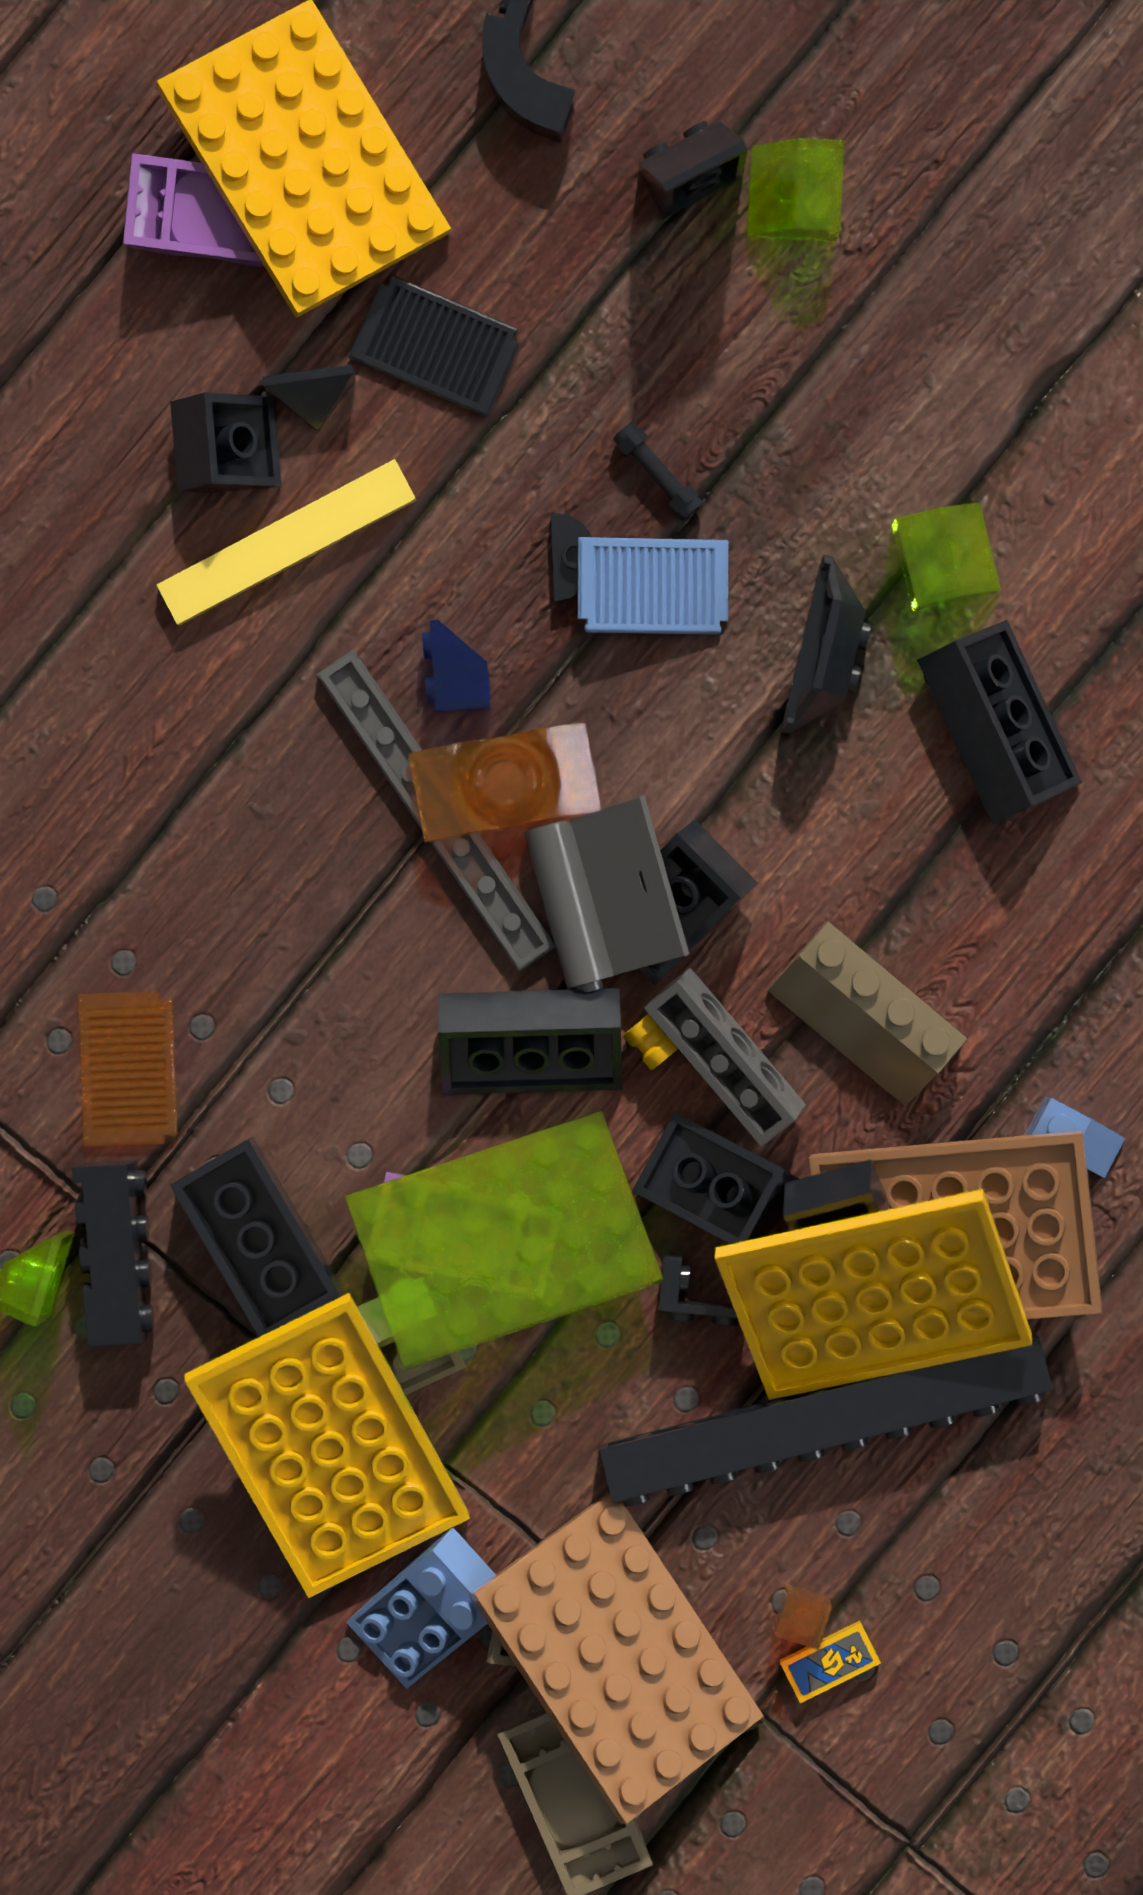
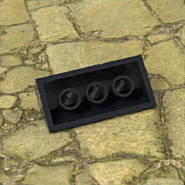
M1008 620L958 639L917 660L923 672L924 680L942 713L943 721L954 739L962 762L972 778L979 793L981 803L987 811L992 824L1082 783Z
M620 988L598 989L591 992L575 989L439 994L438 1036L443 1095L622 1090Z

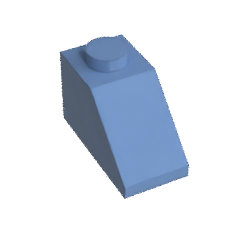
M1044 1096L1025 1135L1083 1130L1087 1169L1103 1178L1107 1175L1125 1140L1124 1137L1093 1119Z

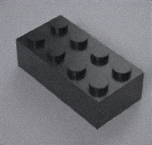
M254 1137L245 1140L170 1184L258 1337L340 1297L344 1292Z

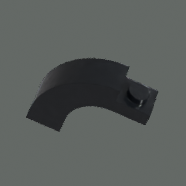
M501 0L499 13L505 15L504 18L486 13L483 25L482 50L489 85L499 104L516 122L535 134L562 143L576 101L575 90L541 78L529 68L522 57L520 41L534 0Z

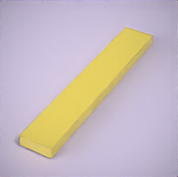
M394 459L157 584V587L177 625L180 626L417 500Z

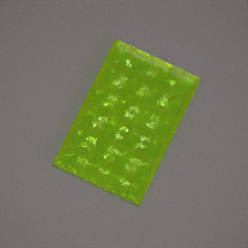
M602 1111L345 1196V1202L403 1369L661 1283L663 1280Z

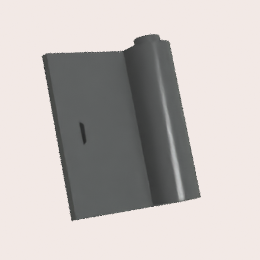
M645 796L569 820L523 832L567 989L576 986V989L591 992L604 988L602 982L604 978L689 955Z

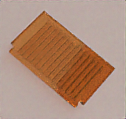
M159 991L78 994L84 1147L165 1144V1135H178L173 999L165 998L160 1000Z

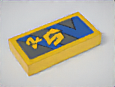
M860 1620L820 1640V1646L817 1641L779 1660L800 1703L881 1664Z

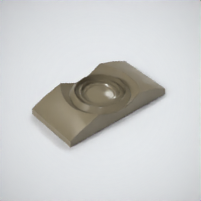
M547 1712L498 1732V1737L567 1895H585L653 1865L635 1818L627 1824L619 1823Z

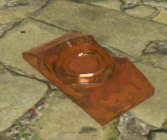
M585 723L533 729L512 735L459 742L408 754L424 843L581 816L601 810Z

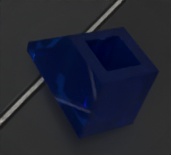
M430 620V632H422L424 659H432L434 677H425L427 704H436V712L438 714L492 710L489 665L487 661L441 621Z

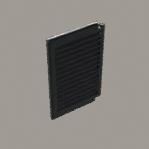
M391 275L388 286L379 284L348 358L488 418L520 343L512 340L518 333V328L400 277Z

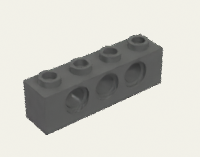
M690 967L661 990L644 1008L761 1147L793 1123L806 1106L799 1095Z

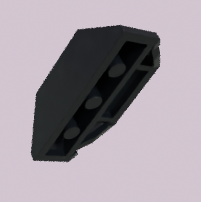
M823 554L820 560L780 734L787 736L841 704L845 700L847 692L855 694L861 672L860 667L853 666L857 648L866 649L871 624L864 622L865 608L834 558L829 555Z

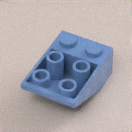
M452 1527L417 1556L351 1616L346 1623L407 1689L488 1624L469 1594L496 1574Z

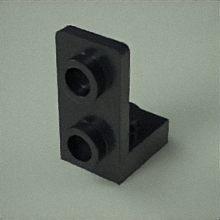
M663 1253L658 1308L659 1311H667V1319L693 1322L694 1314L712 1316L713 1324L739 1326V1320L733 1305L678 1300L679 1293L688 1292L690 1266H682V1256L679 1254Z

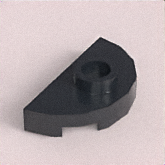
M551 512L554 603L571 600L578 594V537H592V535L583 523L570 515Z

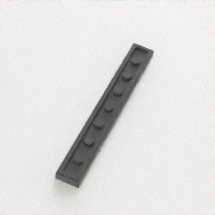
M354 649L316 674L516 969L520 972L555 948V944Z

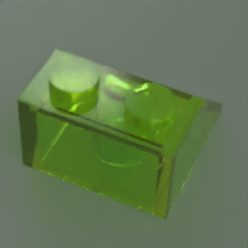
M795 138L753 145L751 148L747 237L837 241L841 223L844 140Z
M980 502L939 507L898 517L892 523L912 611L1001 590Z

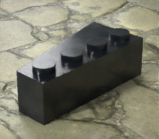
M138 1160L82 1163L71 1169L73 1184L82 1183L83 1192L78 1194L75 1213L76 1223H79L81 1229L86 1228L87 1237L81 1238L79 1248L82 1273L89 1274V1283L83 1284L87 1345L141 1344L147 1340V1332L154 1331L153 1305H146L145 1287H151L152 1269L150 1260H143L142 1242L149 1241L148 1215H141L140 1197H146L147 1195L146 1171L138 1170Z

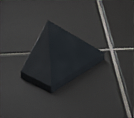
M352 365L262 377L263 386L271 396L317 431L356 382L355 370Z

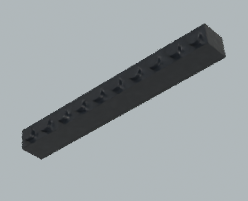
M1032 1333L1031 1346L786 1396L599 1444V1451L613 1503L623 1501L624 1507H629L649 1501L650 1493L666 1489L669 1496L688 1492L694 1489L693 1482L710 1478L711 1484L728 1482L737 1478L736 1471L754 1467L755 1473L771 1471L781 1467L780 1460L797 1456L799 1462L814 1460L825 1455V1448L841 1445L843 1451L857 1449L869 1444L868 1437L884 1433L886 1439L907 1436L912 1433L911 1426L929 1422L930 1428L943 1427L955 1423V1415L970 1411L973 1412L974 1417L993 1414L1000 1411L999 1404L1013 1400L1017 1401L1018 1406L1036 1403L1044 1399V1392L1052 1391L1053 1388L1040 1338L1035 1333Z

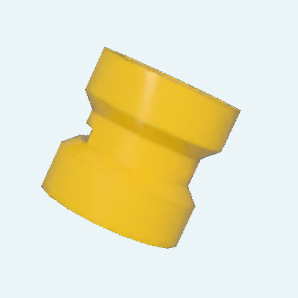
M649 1014L623 1035L630 1046L638 1047L643 1053L642 1060L650 1070L656 1068L678 1049Z

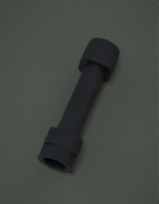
M633 421L630 422L612 440L618 445V450L625 458L632 455L671 499L667 506L675 515L678 514L683 521L686 520L703 505V501L698 497L699 494L691 485L686 488L683 487L645 443L649 438L641 427L638 428Z

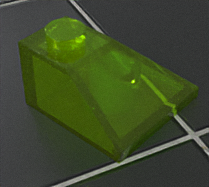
M66 1229L3 1264L2 1269H0L1 1312L32 1326H38L50 1318L75 1232Z

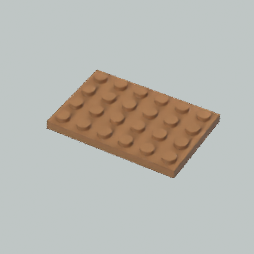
M1083 1130L810 1155L811 1176L871 1159L887 1194L890 1209L983 1189L1026 1319L1102 1313Z
M610 1492L606 1493L469 1594L620 1824L630 1822L764 1717L627 1508L624 1507L623 1502L613 1503Z

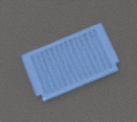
M578 537V619H586L585 632L719 635L721 633L720 621H728V540Z

